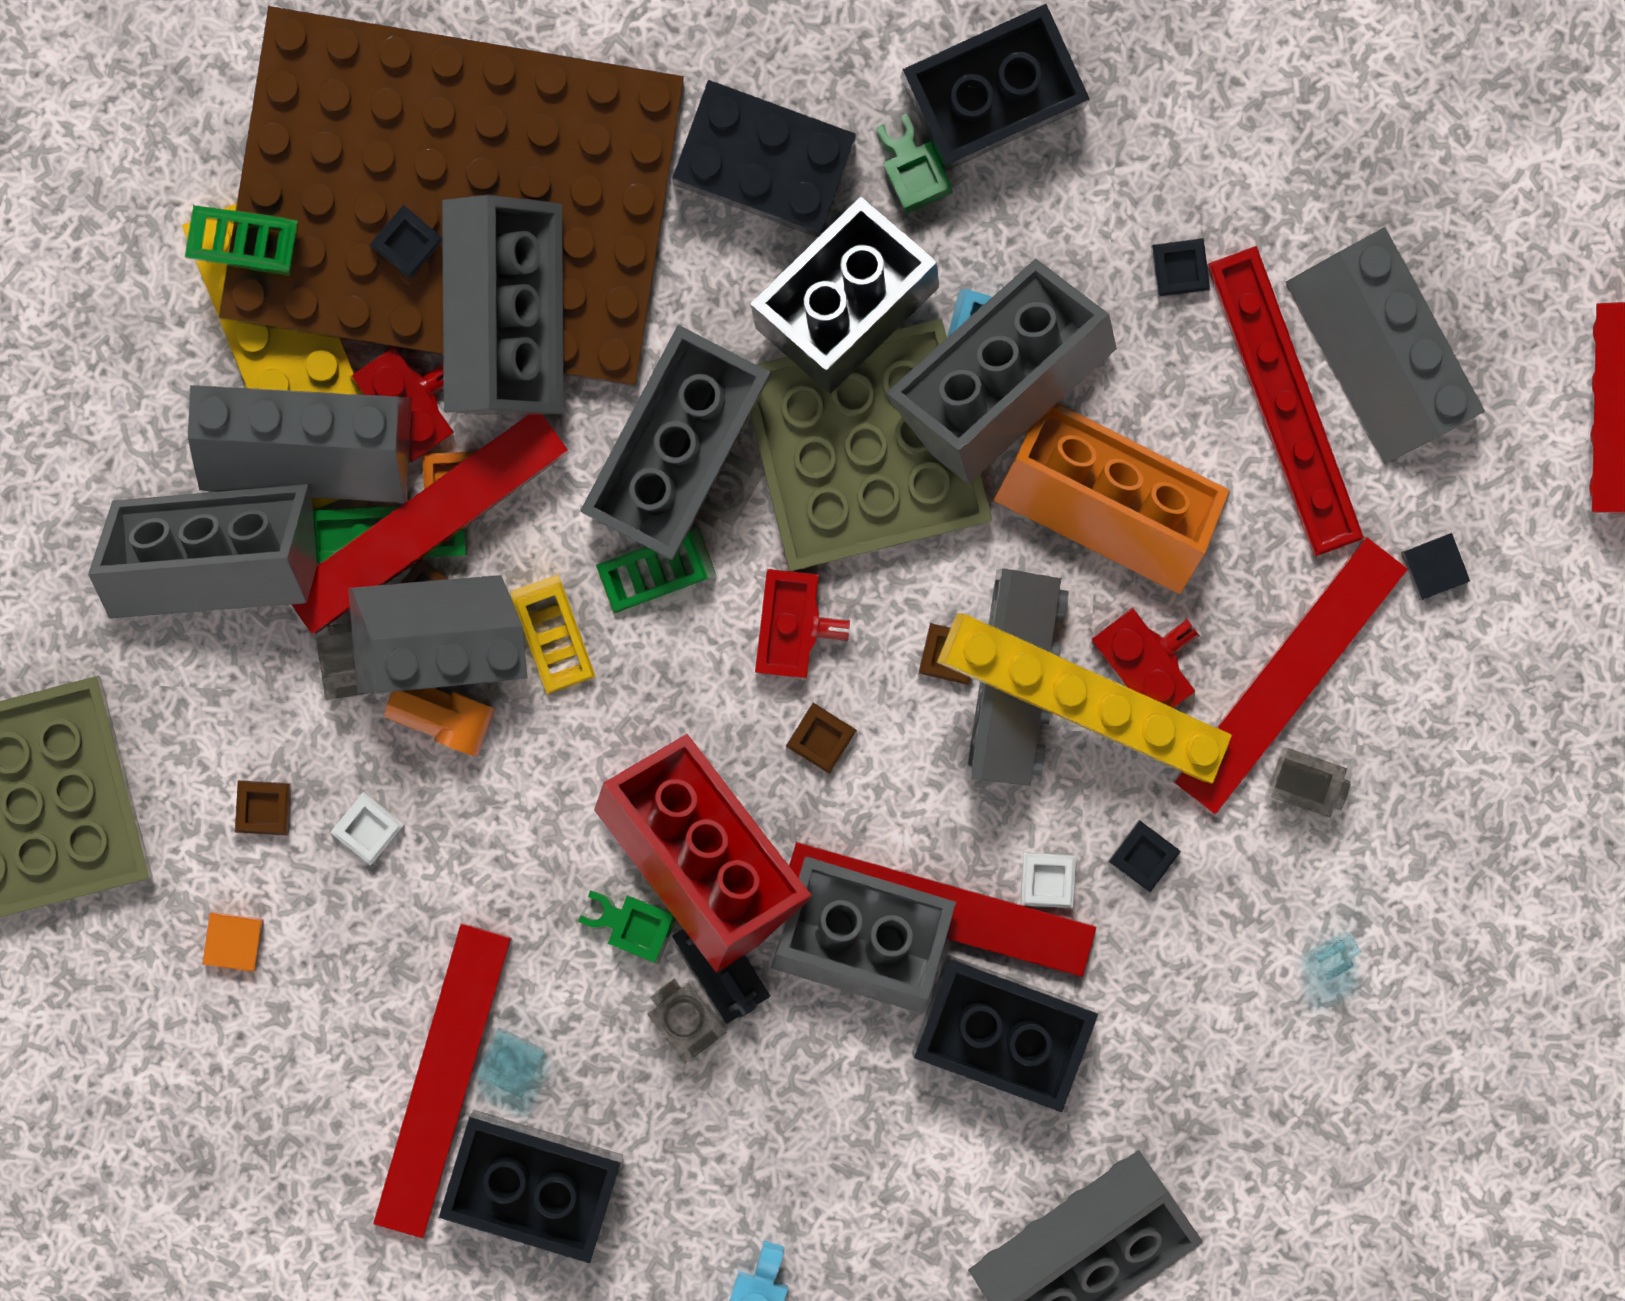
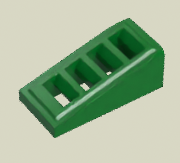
M193 205L185 258L291 276L299 222L297 220ZM207 219L217 221L212 250L202 249ZM228 223L238 225L233 253L223 252ZM249 227L259 228L254 256L244 255ZM269 230L279 232L275 259L265 258Z
M699 527L690 529L683 542L694 573L687 574L678 551L674 561L668 558L676 578L670 582H667L657 555L658 552L646 546L596 565L614 614L717 575ZM643 558L646 560L655 587L647 590L637 563L638 560ZM625 565L636 592L635 595L627 597L617 568Z

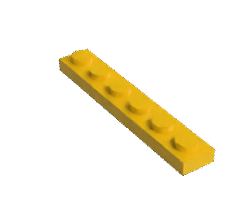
M956 614L937 661L944 666L1203 782L1213 783L1232 736L1227 732L967 614Z

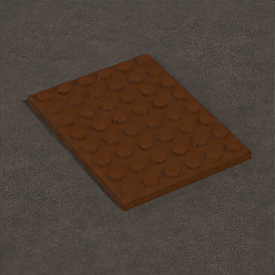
M268 6L236 211L297 220L299 228L291 276L227 265L219 319L443 355V243L411 280L406 278L374 251L369 244L403 204L443 237L442 200L493 195L562 204L563 375L635 387L684 76ZM233 224L229 253L234 251L237 224ZM248 228L244 255L254 256L259 228ZM269 230L265 258L275 259L279 237L278 231Z

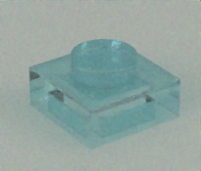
M1344 931L1300 955V958L1310 975L1317 978L1323 974L1326 980H1330L1351 969L1354 966L1351 958L1362 952L1352 934Z
M499 1027L475 1076L522 1099L546 1049Z

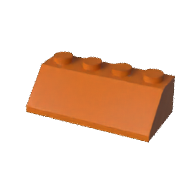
M1057 403L1026 432L993 501L1103 555L1111 561H1115L1157 584L1181 594L1207 550L1230 490Z

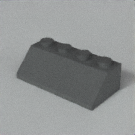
M493 195L442 200L444 412L479 415L564 414L562 204Z
M1386 227L1286 281L1288 288L1384 464L1486 412Z
M1035 258L886 392L887 397L932 456L967 484H970L1117 349L1110 315Z
M677 325L580 512L674 561L772 373Z
M190 385L188 442L199 490L219 492L309 484L312 497L407 503L412 397Z
M309 484L112 501L88 572V576L109 619L307 603L317 568L312 491Z
M1005 568L997 569L988 624L1060 657L1061 642L1052 641L1055 620H1065L1069 591L1060 589L1061 578ZM980 682L966 776L976 780L1031 786L1032 775H1042L1046 746L1037 744L1040 724L1049 725L1051 713Z
M1137 1150L1126 1159L1116 1162L1109 1171L1085 1188L1072 1193L1065 1202L1048 1214L1029 1223L1021 1233L1001 1247L988 1252L981 1261L969 1268L968 1271L987 1301H1120L1200 1245L1203 1240L1140 1150Z

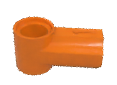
M436 688L391 692L383 717L410 729L419 730L434 736V741L449 748L478 757L496 708L486 703L482 704L471 700L468 696L457 692L448 694Z

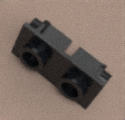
M684 929L672 935V938L726 1024L738 1017L741 1018L756 1009L758 1004L771 997L746 955L716 973Z

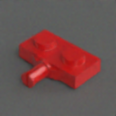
M391 347L350 375V378L362 395L412 397L409 462H413L454 433L438 410L436 397L434 396V394L444 388V377L437 381V378L444 374V363L421 377L409 368L397 349Z
M767 569L755 673L807 679L809 655L817 638L848 642V632L830 631L828 628L849 629V619L841 620L819 617L816 603L819 575Z
M1132 607L1091 638L1128 688L1171 708L1177 706L1196 691L1180 670L1175 653L1195 638L1200 637L1196 629L1193 628L1183 637L1177 639V637L1192 627L1187 618L1162 637L1157 632L1148 628Z

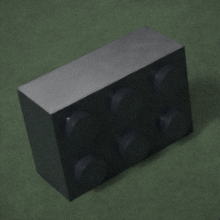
M1047 4L1041 5L902 69L900 76L927 138L932 143L945 172L1085 108L1090 101Z
M708 80L672 177L673 185L818 238L822 234L857 134Z
M860 197L750 303L755 329L831 394L939 288L937 261L866 200Z
M947 954L911 1052L913 1058L1062 1113L1096 1023L1098 1012L1090 1006Z
M473 1110L465 1128L438 1218L590 1264L623 1154Z

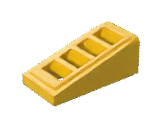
M559 574L510 591L547 695L596 677ZM554 595L556 596L557 604L528 613L526 605ZM563 615L565 624L535 633L533 625ZM570 635L573 644L543 654L541 645ZM574 655L578 656L580 664L550 674L549 664Z

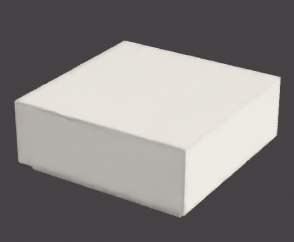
M363 792L330 833L369 865H372L405 824L366 792Z
M1023 852L1020 904L1073 908L1076 856Z

